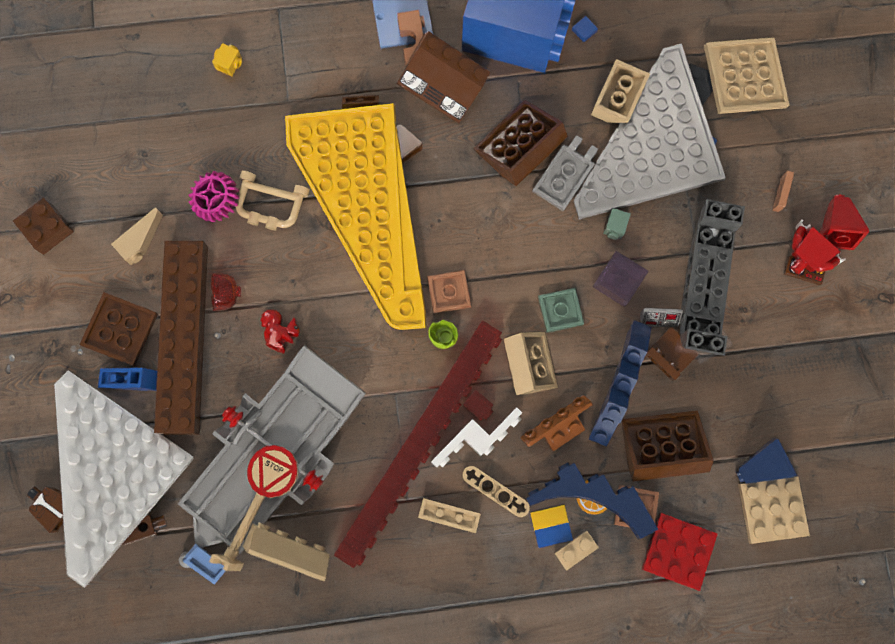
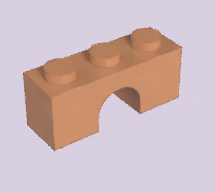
M419 10L397 13L400 37L409 36L416 41L414 46L403 49L405 65L408 64L420 40L425 35L422 27H425L424 17L420 16Z

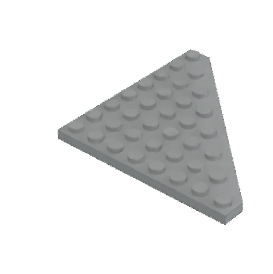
M682 44L663 48L658 60L649 72L650 76L629 122L620 123L606 148L598 158L596 165L585 180L583 187L574 199L578 219L609 212L612 208L620 209L725 180L726 177Z

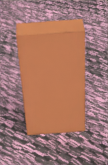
M786 171L781 176L773 211L779 212L786 207L794 172Z

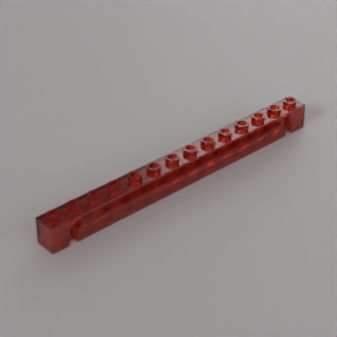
M483 320L481 321L474 335L469 340L336 550L335 557L352 568L362 565L367 557L364 555L367 548L372 549L377 541L375 535L379 530L382 532L386 527L388 521L385 519L389 513L393 515L399 506L396 503L400 496L404 498L410 488L407 484L411 479L414 481L420 472L417 468L421 462L426 463L431 455L428 452L431 446L436 447L441 439L439 433L442 429L446 431L451 423L449 417L452 413L456 414L462 405L459 403L461 398L468 396L472 389L470 387L471 382L478 380L482 373L480 370L483 363L485 365L488 364L493 356L490 354L493 347L497 349L503 340L500 338L501 331Z

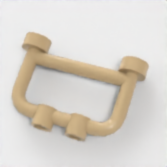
M241 171L239 179L242 180V184L238 194L240 199L236 200L238 206H235L237 213L248 219L247 223L258 226L259 222L265 223V228L276 231L277 227H291L297 220L303 197H308L309 189L301 185H295L293 193L255 183V174ZM248 189L293 200L294 204L289 219L283 221L272 216H264L257 212L246 211L243 208V203Z

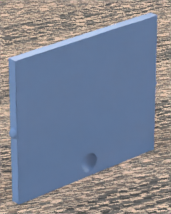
M372 0L381 49L416 43L412 37H400L397 13L419 10L420 16L424 17L425 27H422L423 34L428 31L433 34L427 0Z

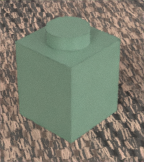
M612 208L603 234L613 240L622 239L631 214Z

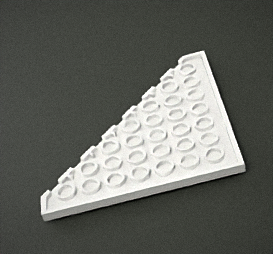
M67 371L54 384L67 575L85 588L193 461V456L163 435L155 434L153 428L70 371Z

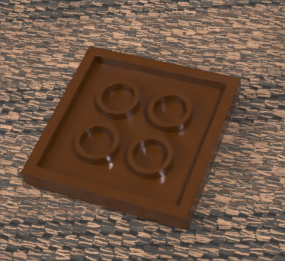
M103 292L79 345L135 367L158 313Z

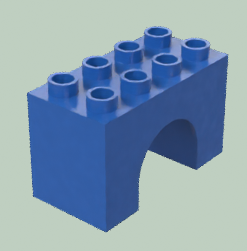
M468 0L463 16L461 51L545 73L549 60L559 62L576 0Z

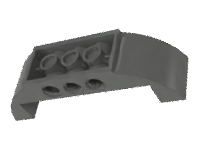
M706 199L689 251L681 306L683 314L680 320V338L682 346L686 349L725 356L728 336L722 335L735 233L743 224L745 206Z

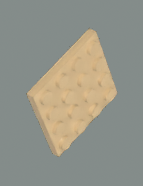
M775 38L708 42L704 45L718 114L781 109L789 106Z

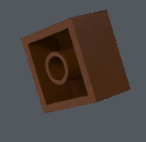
M44 197L13 220L14 224L33 248L43 255L74 232L56 208Z

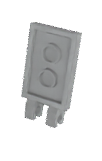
M577 135L569 146L563 144L532 191L563 212L595 164L592 162V159L598 151V148L592 145L585 156L578 153L576 150L580 146L582 138Z

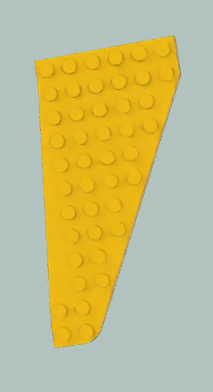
M392 103L285 116L287 147L386 322L398 330L427 328L424 296L396 127L395 105Z

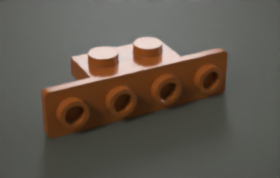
M584 395L578 397L568 406L559 409L550 418L544 419L535 428L527 430L520 438L528 447L545 438L550 449L555 451L585 431L578 414L593 404Z

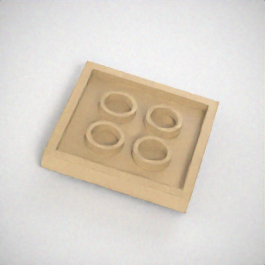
M798 476L738 484L749 544L810 536Z

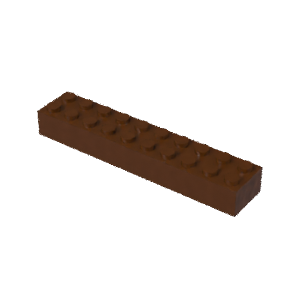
M164 241L155 434L199 435L208 260V246L204 241Z

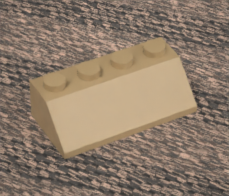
M259 522L258 525L252 523L242 546L247 553L325 581L330 555L325 551V547L314 543V546L306 544L307 540L296 536L295 539L288 537L289 533L279 529L277 532L269 530L270 526Z

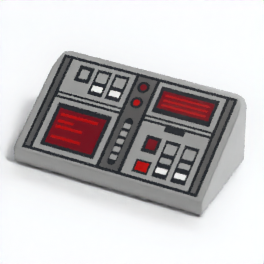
M644 308L640 312V323L657 327H678L683 310Z

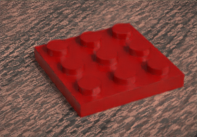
M659 513L656 523L658 530L653 532L641 570L700 591L717 533Z

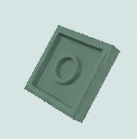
M576 288L538 296L546 333L584 325Z

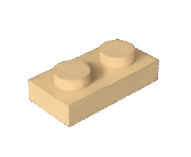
M585 531L554 554L567 571L599 547L589 532Z

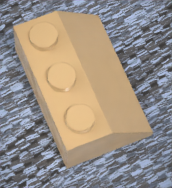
M616 59L591 115L609 123H628L650 73Z
M545 332L519 333L504 339L516 395L558 388Z

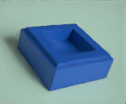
M586 16L572 27V31L583 42L588 40L598 30Z

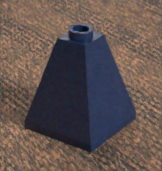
M776 437L769 440L738 468L739 471L736 472L740 482L745 481L746 484L797 476L779 439Z

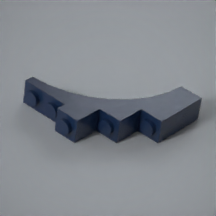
M633 320L626 335L625 344L611 386L591 430L589 440L607 447L617 425L621 423L628 409L630 394L638 380L640 366L648 352L651 326Z
M567 462L560 466V471L557 472L559 481L553 479L545 484L546 488L540 491L536 488L529 492V497L526 498L529 506L555 498H579L592 501L618 515L630 527L638 540L658 530L634 486L628 488L626 485L617 490L618 495H615L604 475L599 477L598 474L588 478L589 483L586 484L575 463L570 465Z

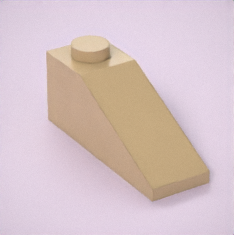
M155 207L111 245L130 265L138 263L147 252L163 215Z

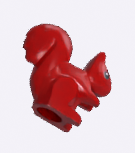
M272 309L263 312L260 319L262 322L261 326L265 327V344L270 349L284 354V343L293 344L294 341L291 337H298L300 335L296 319L293 318L285 327L281 325L282 315L280 312Z

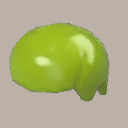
M445 320L437 323L433 322L428 329L430 341L439 349L450 348L458 340V329L451 322Z

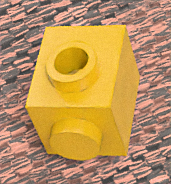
M222 43L220 48L215 51L212 63L216 70L232 77L236 69L240 68L242 57L237 47Z

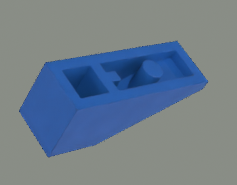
M146 368L100 369L98 388L156 391L157 371Z

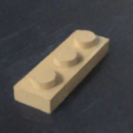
M423 498L418 518L476 533L481 514Z

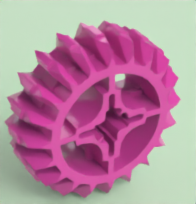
M213 171L212 174L206 172L205 177L199 175L200 181H194L195 187H190L193 193L189 194V197L192 199L189 201L190 205H192V211L205 221H222L223 216L229 218L228 213H234L233 206H238L235 200L240 199L236 195L239 192L238 188H236L237 184L230 176L223 172ZM220 184H223L225 193H222ZM203 200L206 201V205L208 206V210H206V208H205V206H204Z

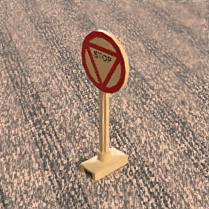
M277 445L265 446L258 450L250 459L247 477L252 489L256 492V496L230 547L227 548L224 555L212 554L209 560L210 563L224 565L223 570L241 571L244 563L236 559L239 553L238 549L264 498L280 497L289 492L296 483L299 473L298 463L289 450Z

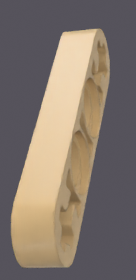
M468 466L464 469L462 473L463 480L517 517H524L529 513L530 506L526 500L478 468ZM467 470L470 472L474 470V475L480 478V474L484 476L479 482L478 487L475 485L477 482L475 479H467ZM486 480L493 483V489L489 492L482 489V483ZM502 491L507 492L510 496L509 501L506 503H502L498 499V495ZM513 497L517 498L514 501L519 505L521 503L525 504L523 507L526 509L525 512L518 514L515 506L512 505L511 509L507 507L512 502Z

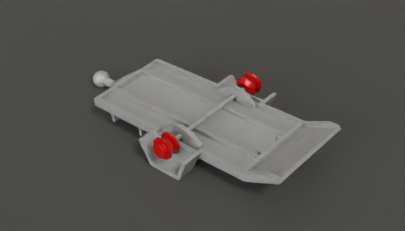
M304 345L284 374L259 404L245 393L237 410L236 406L228 407L222 414L224 417L222 421L226 423L212 433L225 446L178 503V505L193 516L195 544L201 548L225 542L229 546L231 545L256 496V492L248 482L247 468L249 461L258 450L265 446L277 445L289 450L298 463L299 473L296 483L289 492L280 497L264 498L252 523L258 525L259 522L265 524L272 514L278 510L279 505L287 495L291 496L301 505L305 503L320 488L334 465L321 452L348 420L366 392ZM247 534L238 549L239 554H241L245 550L242 546L247 537ZM189 551L183 552L179 557V563L184 568H189L182 560Z

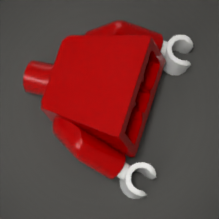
M801 220L796 225L791 255L797 261L790 267L796 274L799 275L805 268L810 272L832 270L846 260V258L841 259L839 257L841 251L814 227L810 228V224L804 226L802 223L804 220Z

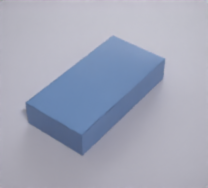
M197 544L182 559L185 564L213 584L225 573V570H223L224 565L210 563L209 560L212 555Z

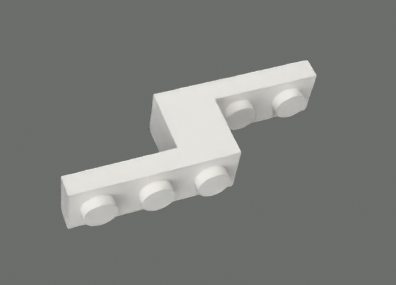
M516 408L490 436L472 419L431 463L436 468L439 465L443 468L450 460L448 456L453 451L457 453L464 446L463 441L470 445L480 456L483 453L487 456L495 448L492 444L497 439L501 441L508 434L506 431L511 425L514 428L522 420L519 417L522 412Z

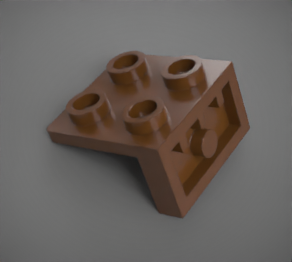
M672 327L666 331L646 354L671 381L676 380L681 375L680 373L699 355L696 350L686 349L682 346L680 334Z

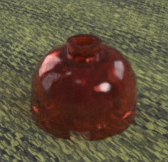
M226 273L212 274L213 311L229 310L236 304L237 297H241V287L237 286L235 279Z

